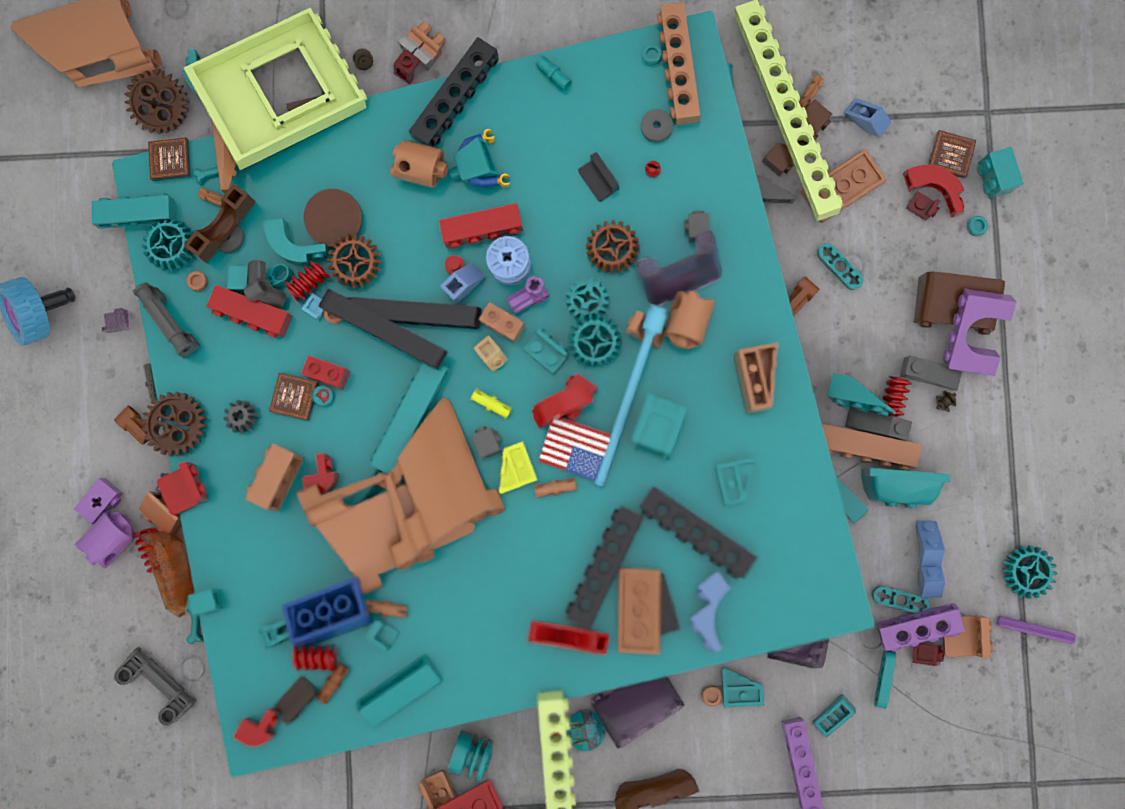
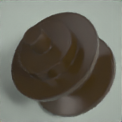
M358 49L353 54V62L359 70L364 71L372 67L373 57L367 49Z
M943 391L944 396L942 398L936 396V403L938 405L936 409L949 412V406H957L955 398L957 395L956 393L952 394Z

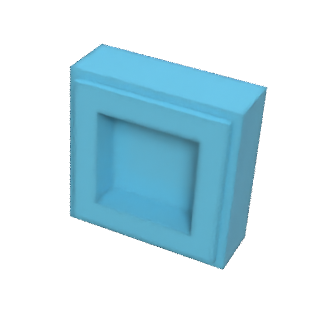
M312 293L301 310L319 321L324 314V310L318 307L322 299Z

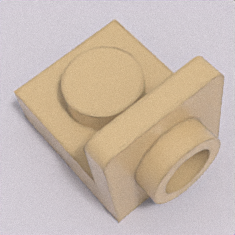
M489 335L474 347V350L492 371L500 368L508 360Z

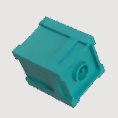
M648 394L631 439L634 450L640 447L662 455L663 460L666 457L671 458L688 408Z

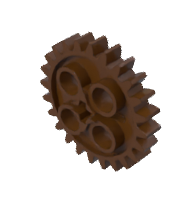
M154 69L151 74L147 70L144 72V76L141 73L137 75L138 80L136 78L131 80L133 85L127 86L131 92L124 94L129 97V100L124 101V103L130 105V108L126 109V111H132L133 114L130 116V119H137L135 125L142 123V130L149 127L150 133H153L156 129L157 134H161L163 130L165 133H168L170 128L172 130L177 129L176 124L179 126L183 124L180 119L187 118L183 112L189 111L184 106L189 101L184 99L188 93L181 92L184 85H177L179 79L172 81V74H168L165 77L164 71H160L158 75L157 70ZM146 85L152 88V95L146 92ZM165 90L171 93V100L165 97ZM143 104L149 107V113L143 111ZM166 104H172V105L174 106V108H172V107H170V106H168V105H166ZM162 109L168 112V119L162 116Z
M176 391L173 396L172 393L167 392V398L160 394V401L153 399L154 406L147 405L150 412H143L147 417V420L141 421L146 424V427L142 428L141 431L147 432L143 438L151 439L148 445L154 446L153 450L160 451L162 455H166L168 452V456L171 457L175 453L177 456H182V450L184 453L189 454V447L196 449L194 443H202L199 436L206 435L201 431L207 428L206 425L202 424L203 421L207 420V417L201 416L205 410L198 409L201 403H194L195 398H188V394L183 393L181 396V393ZM171 407L172 413L167 416L166 410ZM189 413L190 420L185 423L184 417ZM162 417L190 427V431L161 422L159 418ZM164 426L165 431L160 435L159 428ZM182 432L183 438L178 442L177 435Z

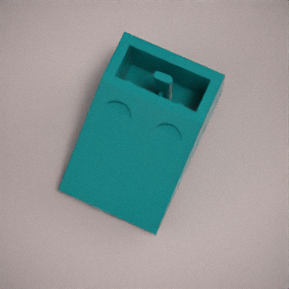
M833 373L827 396L833 400V403L838 404L839 407L850 409V406L862 412H869L870 409L882 416H888L889 413L895 414L891 407L855 378Z

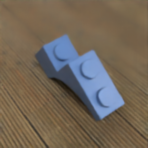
M917 521L916 530L920 554L918 586L922 598L942 597L945 578L941 565L945 548L937 521Z
M718 571L697 586L699 588L697 594L703 602L708 600L709 604L690 617L692 622L689 624L696 634L700 632L705 639L702 642L709 651L713 649L715 653L722 649L714 629L715 610L722 596L730 589Z

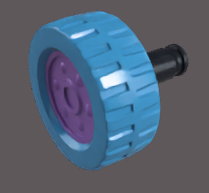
M25 277L15 278L0 284V311L13 338L23 346L35 343L49 336L50 325L47 311L75 301L74 292L69 287L65 290H59L40 297L33 284Z

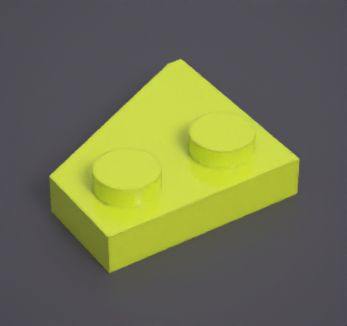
M523 442L503 449L500 494L537 481Z

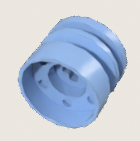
M506 236L498 238L488 248L486 255L487 264L497 281L504 285H516L527 278L531 271L532 263L528 250L522 241L515 237ZM507 256L508 258L511 257L512 260H511V261H508V260L505 261L504 258Z

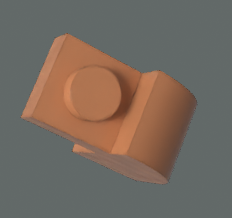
M636 311L629 320L626 332L643 342L645 329L641 327L645 314ZM663 327L661 334L657 333L656 337H653L652 347L659 349L665 337L663 334L665 327Z

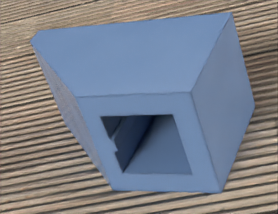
M470 263L455 271L440 287L458 305L486 277Z

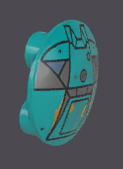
M581 711L569 719L570 730H566V735L571 737V745L581 751H591L601 745L605 738L606 729L603 720L597 713Z

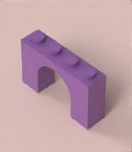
M964 288L963 295H960L958 300V313H955L953 318V332L949 333V347L943 355V361H945L948 369L995 376L1000 361V356L996 350L976 348L966 343V333L975 321L982 318L1011 321L1016 301L1011 295Z

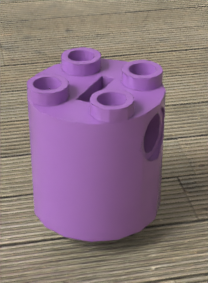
M106 511L75 543V546L87 555L85 558L92 565L98 563L103 568H107L135 539L132 538V535L135 533L131 527L133 523L122 513Z

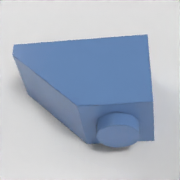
M857 98L843 112L865 132L878 137L892 123L883 107Z

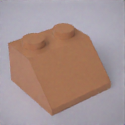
M148 492L139 508L143 513L142 517L146 521L156 524L158 526L156 529L162 535H174L182 527L180 514H170L161 492Z

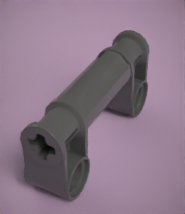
M145 282L133 290L134 295L140 298L142 306L167 338L168 342L173 344L178 356L185 359L201 347L191 333H187L179 327L164 306V303L167 301L166 297L157 287Z
M137 647L127 657L126 661L114 674L115 681L120 685L132 683L142 674L170 700L158 714L159 722L165 726L177 722L197 701L184 692L185 689L154 662L152 658L149 659L141 652L140 647ZM124 670H127L130 674L128 680H125L122 676ZM167 710L173 713L172 720L166 718Z

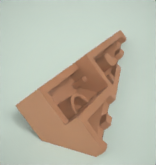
M212 121L221 191L226 193L230 188L232 177H236V162Z

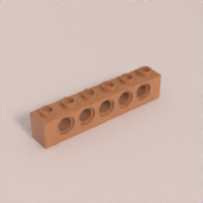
M684 2L660 5V13H657L658 25H662L663 32H660L661 44H665V50L662 51L663 62L668 64V69H665L666 82L670 81L671 88H668V98L673 100V107H670L671 118L675 119L676 125L700 122V109ZM671 24H675L677 28L670 29L668 26ZM678 43L680 47L673 48L671 44ZM679 61L682 62L683 65L680 67H676L673 65V63ZM679 80H683L686 82V84L683 86H679L676 84V82ZM681 99L688 100V103L686 105H682L678 101Z

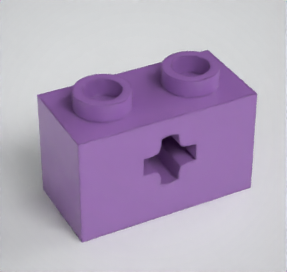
M99 478L74 510L88 522L94 524L106 511L119 504L123 492L107 479Z

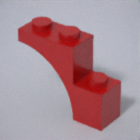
M531 620L528 642L606 655L610 634Z

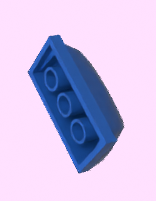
M356 577L282 605L291 645L295 646L318 644L366 626L372 621L364 600L359 578Z

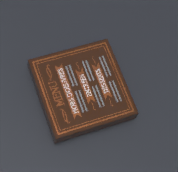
M939 130L936 135L929 165L940 166L957 177L966 178L976 140Z
M186 137L148 141L150 179L152 181L190 177L189 143Z
M279 373L269 412L309 421L314 403L311 393L318 386L319 382Z

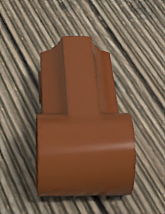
M806 276L798 283L792 294L788 297L793 316L820 290Z
M128 405L114 419L118 426L128 431L141 445L150 440L143 438L147 432L141 431V429L146 427V424L141 422L140 414Z

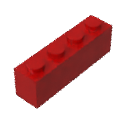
M517 203L439 220L443 243L446 248L450 247V249L460 248L462 244L466 243L470 245L478 244L484 239L497 240L502 235L515 236L520 234V231H524Z
M215 285L206 306L212 310L211 314L220 318H223V315L230 317L229 321L239 325L241 322L248 324L247 328L257 332L259 329L265 330V334L273 338H277V336L284 338L293 317L286 311L260 301H250L246 296Z

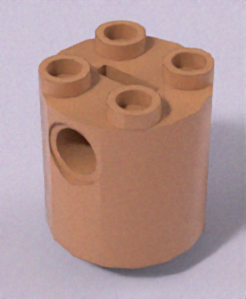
M402 140L400 146L396 145L394 147L393 157H395V162L391 167L390 176L430 188H435L439 179L446 177L448 163L444 162L443 149L409 140Z
M677 291L663 334L672 341V345L682 349L702 346L714 309V300L699 298L700 294L694 291H688L687 293Z

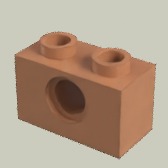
M490 302L479 318L482 325L515 344L526 328L524 322Z

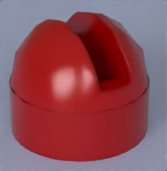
M657 161L648 162L645 166L646 175L650 178L658 177L661 173L660 164ZM649 166L658 168V170L650 168Z

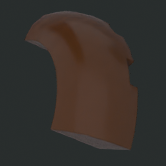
M676 769L660 776L622 783L616 792L615 806L616 809H639L649 805L651 807L667 804V801L677 798L680 800L699 792L695 779L689 772L683 769Z

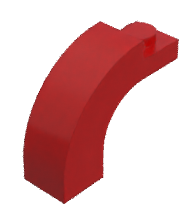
M919 165L907 169L903 173L909 192L922 187L934 188L943 195L951 217L958 216L964 212V202L958 196L965 191L964 187L950 171L936 165Z

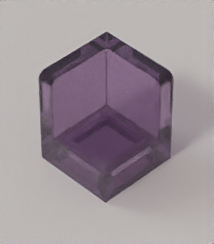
M117 308L114 309V312L104 314L105 326L101 327L103 332L112 333L131 329L128 310Z

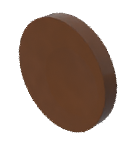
M325 189L316 193L308 201L304 210V224L309 235L318 243H325L329 247H332L333 243L340 246L339 238L346 242L345 235H349L352 240L353 234H358L362 225V212L358 202L349 193L339 189Z

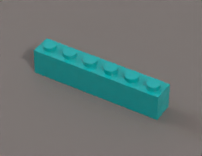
M420 361L416 377L412 378L407 388L409 391L407 395L400 399L398 404L400 408L397 414L392 415L388 431L382 434L378 450H374L371 455V466L387 474L394 469L398 457L426 419L451 371L448 367L441 365L439 370Z

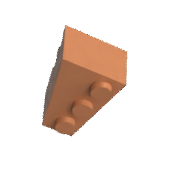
M778 343L742 349L734 354L747 414L766 411L772 407Z

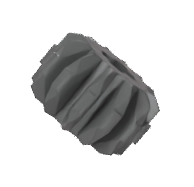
M237 400L236 405L229 403L230 410H224L228 416L223 417V420L229 421L226 427L232 428L234 433L239 431L241 434H245L246 429L249 431L253 430L251 424H258L257 421L253 420L259 416L258 413L254 412L256 407L254 405L250 406L249 401L245 400L242 403L241 400ZM239 414L244 415L243 419L238 418Z

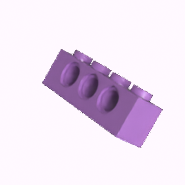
M955 603L877 622L885 651H897L904 646L913 647L919 645L920 642H934L939 640L940 637H954L961 632H965L959 608ZM939 621H945L943 626L936 627ZM919 626H925L923 631H916ZM899 631H906L905 635L897 636Z

